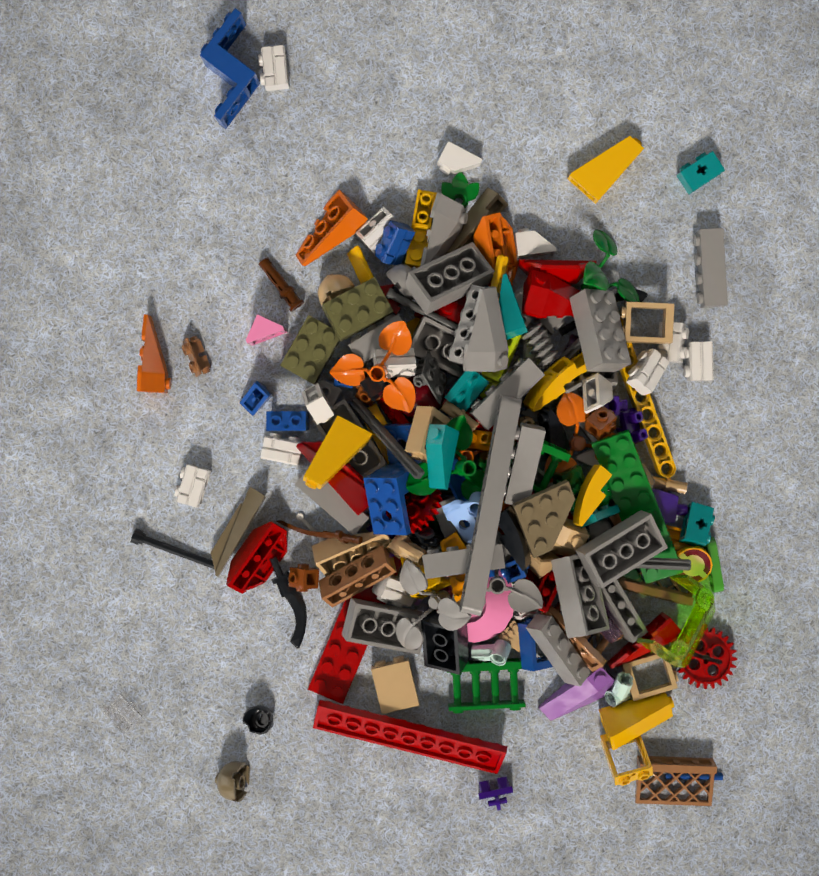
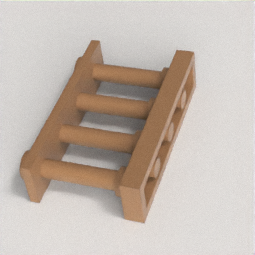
M559 601L555 607L550 606L546 614L541 612L540 615L552 616L567 637L563 616L560 614L561 605ZM609 620L610 630L600 632L603 638L596 648L587 641L591 635L568 638L592 672L603 667L607 662L601 654L608 643L612 644L624 636Z

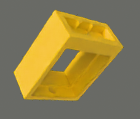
M600 735L601 745L615 786L628 785L631 781L638 779L646 780L653 775V767L641 735L626 744L636 742L644 767L619 774L609 750L611 745L607 735Z

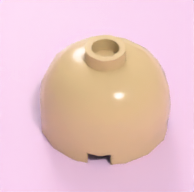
M327 275L318 287V298L321 306L327 301L354 288L355 285L345 275Z

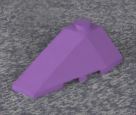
M603 666L593 672L591 671V674L581 686L565 683L540 704L538 708L552 721L604 698L606 691L612 688L615 678Z

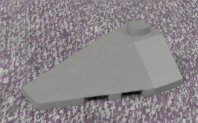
M496 287L481 288L474 309L476 316L474 326H470L469 333H472L469 345H465L463 371L496 372L507 369L508 345Z

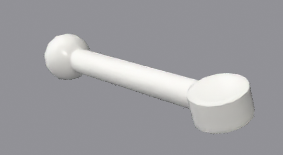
M302 513L296 515L297 520L302 521L311 531L317 532L304 519ZM317 537L319 542L326 540V538Z

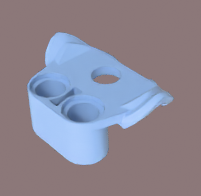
M473 492L469 501L459 499L442 506L446 519L452 522L458 530L460 538L467 544L472 543L481 492ZM466 520L470 523V526L467 528L462 527L459 521Z

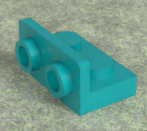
M465 371L444 398L459 409H464L467 412L488 386L489 381L478 372Z
M607 504L597 507L580 528L619 513L618 505L609 507Z

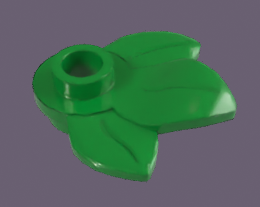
M459 172L453 178L452 183L442 182L441 192L454 201L456 198H461V204L466 208L468 202L476 199L480 186L479 183L468 184L464 174Z

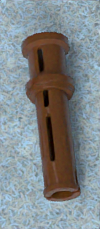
M268 257L258 264L280 292L279 297L286 301L291 312L304 304V300L300 299L294 292L295 288L288 285Z

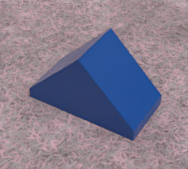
M256 381L239 403L254 416L273 394L261 382Z

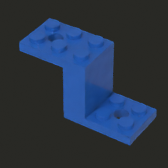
M236 8L225 16L223 25L213 32L211 41L204 44L200 51V57L205 66L232 86L226 95L227 99L215 109L214 117L224 129H227L260 85L256 73L227 52L246 27L242 13Z
M412 423L383 425L401 446V439L407 443ZM386 447L389 464L363 478L373 534L408 535L411 531L404 495L409 492L406 488L409 472ZM415 460L417 464L423 463L420 460ZM386 510L391 513L392 519L388 518Z

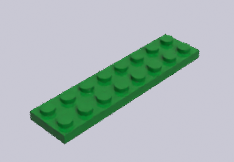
M628 429L592 442L591 445L599 465H602L612 474L608 482L611 487L613 501L619 507L621 521H624L640 510L652 514L668 547L652 558L679 559L630 430ZM640 568L646 584L683 573V570Z

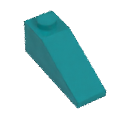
M506 273L502 277L499 305L506 340L527 333L528 330Z
M429 424L426 439L429 488L448 490L459 431L447 425Z

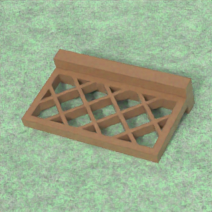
M672 576L669 577L672 585L667 588L663 587L659 580L646 584L644 581L638 582L625 577L617 579L623 590L685 606L693 605L694 598L692 596L695 583H688V593L681 592L677 585L682 580L675 582Z
M637 755V768L644 767L641 756ZM649 756L654 776L646 782L644 780H636L635 803L712 806L714 776L717 774V765L713 758ZM663 773H670L673 778L664 783L660 776ZM683 773H688L692 777L685 783L678 779ZM702 774H709V780L703 784L697 779ZM657 779L662 785L654 791L649 785ZM677 780L681 786L673 792L668 786ZM696 781L700 787L691 792L687 786ZM645 788H648L652 793L648 798H640V793ZM666 788L671 794L666 799H661L658 794ZM684 789L690 794L686 799H679L677 796ZM705 790L707 800H699L696 795Z

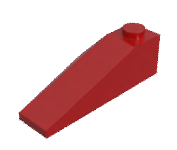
M532 269L523 285L522 314L536 318L573 316L569 298L579 293L580 290L551 274Z
M661 612L646 626L648 633L634 643L628 642L606 663L611 669L665 646L669 642H674L678 639L681 630L668 615Z

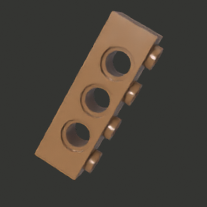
M382 545L319 580L322 600L333 608L396 573L393 554Z

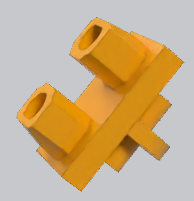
M474 430L472 432V444L467 449L489 452L492 432Z

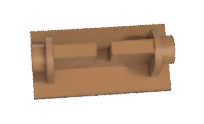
M197 336L189 339L186 338L183 341L182 350L185 356L188 355L191 373H195L196 377L202 374L201 371L203 374L209 373L211 366L207 356L199 357L198 355L204 352L201 340Z

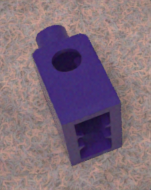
M652 489L665 523H675L676 515H687L688 505L679 504V496L658 489Z

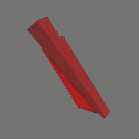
M302 441L296 447L311 463L323 441ZM347 463L328 483L357 515H360L369 507L364 479Z

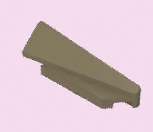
M489 187L486 188L468 211L467 223L463 225L462 231L446 254L469 243H474L473 236L482 216L502 212L508 206L506 201L497 192Z
M249 487L243 504L240 503L211 551L215 576L217 577L224 570L267 497L252 487Z

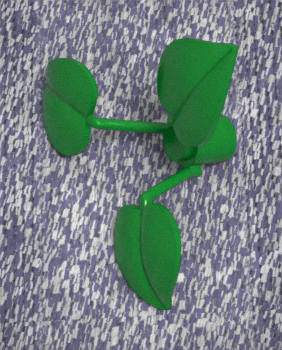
M595 229L593 232L594 242L600 250L605 252V257L599 266L592 261L586 264L581 289L606 291L610 287L616 286L618 293L626 301L640 302L635 287L628 280L620 278L618 282L609 284L601 268L610 257V254L612 256L617 255V246L607 233Z
M459 415L447 423V426L459 431L455 453L461 460L457 461L455 469L451 471V474H458L466 478L461 484V491L464 498L469 501L473 492H481L485 473L480 469H476V464L471 460H467V457L458 451L466 450L473 441V433L466 421L465 415ZM418 463L424 470V475L421 479H415L409 473L406 488L415 495H429L436 489L429 488L427 463Z

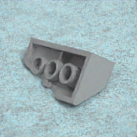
M441 193L436 194L430 217L433 218L432 229L427 230L428 247H425L423 250L420 266L444 256L468 220V213L464 206Z

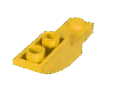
M419 189L417 192L411 226L415 234L407 250L405 264L411 268L414 266L416 268L420 267L423 250L425 247H428V236L426 235L427 230L431 229L432 218L430 215L436 192Z
M581 352L571 360L564 356L544 372L545 375L527 393L523 400L524 406L535 412L566 392L564 385L587 371L583 353Z

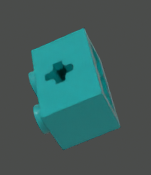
M713 151L709 154H706V152L700 154L695 158V163L691 165L688 162L679 169L681 172L677 175V178L688 195L725 171ZM702 169V171H703L702 173H699V174H698V173L696 172L697 170Z
M695 502L689 503L687 515L683 518L679 542L700 547L709 544L712 535L710 527L715 520L714 508Z

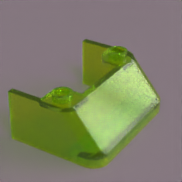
M677 574L670 576V578L696 595V603L678 639L673 641L668 649L655 640L638 638L637 642L674 667L685 668L692 659L715 613L716 606L712 591L689 575Z

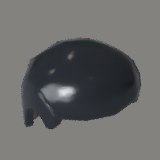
M263 705L252 706L244 713L243 724L248 726L249 732L259 735L265 734L273 727V714L269 708Z

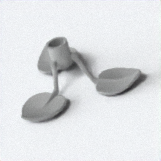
M497 531L496 541L498 540V544H503L499 539L503 534ZM503 545L505 562H507L511 554ZM498 569L495 570V576L491 578L486 592L492 591L494 594H501L504 590L512 591L508 595V603L517 612L523 613L543 608L541 593L533 582L528 579H519L515 582L514 588L507 587L505 580L499 576Z
M408 559L404 561L400 572V583L403 589L411 595H415L418 592L420 595H431L428 600L431 608L413 623L409 618L404 617L396 625V636L400 644L406 649L415 650L424 641L423 633L416 624L436 609L439 614L438 620L440 625L449 631L463 627L472 615L460 612V604L453 600L446 590L435 592V590L423 591L428 587V581L425 579L424 573L412 561Z

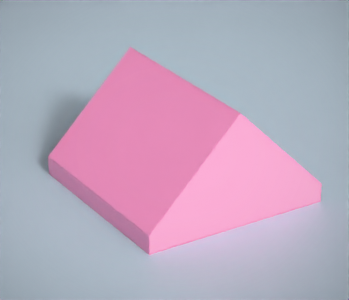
M257 314L246 342L253 346L288 332L282 325Z

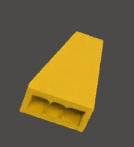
M628 136L573 171L567 179L596 204L642 152L644 147H642L640 140Z
M337 415L303 477L305 485L312 489H322L369 442L372 433Z
M666 692L636 701L631 699L616 707L607 706L598 709L601 723L612 750L618 749L673 717L672 708H674V703L671 696L668 697Z

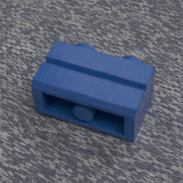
M390 220L388 226L383 230L381 242L376 246L375 256L385 264H392L394 266L401 264L415 231L405 223Z

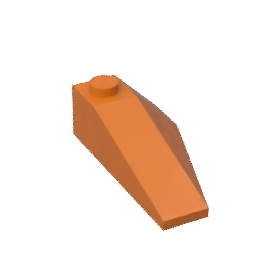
M340 189L323 208L327 211L321 221L317 219L314 223L316 225L314 234L307 235L296 253V257L304 267L354 235L368 220L362 210Z
M144 314L141 337L145 343L140 348L139 353L142 365H138L137 391L168 393V389H171L172 381L171 378H168L167 367L152 316Z

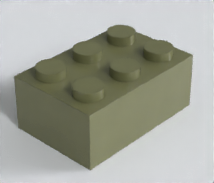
M375 277L322 304V309L340 342L393 313Z
M308 315L280 366L315 384L340 342L333 328Z

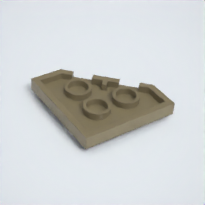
M567 480L512 504L533 558L553 549L575 501L571 486Z

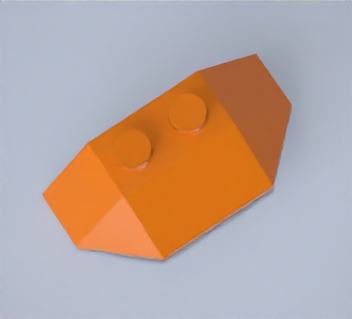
M500 212L482 216L473 236L474 244L493 270L495 269L498 255H504L509 258L506 273L513 286L512 282L518 268L513 228L502 217Z

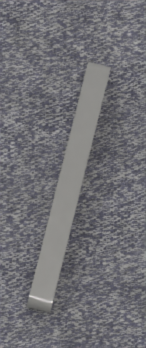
M501 394L498 401L459 611L462 613L477 616L482 614L520 414L521 398Z

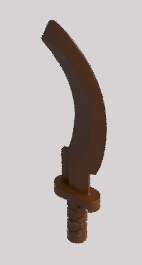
M282 520L276 521L294 531L319 538H336L344 544L349 542L361 544L363 541L362 536L345 534L341 530H336L335 533L329 531L315 532L295 527Z

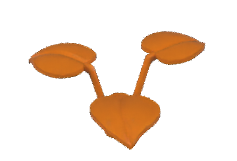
M396 321L386 326L380 333L379 346L384 350H388L381 363L375 364L369 370L363 368L364 361L360 356L346 354L337 361L329 373L337 381L349 386L360 385V382L366 378L364 372H367L371 380L375 382L382 380L389 382L390 384L383 390L385 403L393 409L410 413L416 401L413 383L405 377H398L395 381L386 377L388 370L385 363L391 352L398 356L404 355L412 346V336L406 322Z
M572 392L563 393L557 406L556 414L563 425H576L575 432L573 433L574 437L569 440L570 454L572 456L574 451H582L585 447L593 448L591 444H586V440L582 436H578L579 422H585L590 412L587 414L584 412L583 398ZM611 433L610 435L607 434L605 437L614 435L615 433ZM549 455L546 460L544 473L552 460V455ZM571 457L568 462L562 460V462H559L555 472L562 473L577 465V463Z

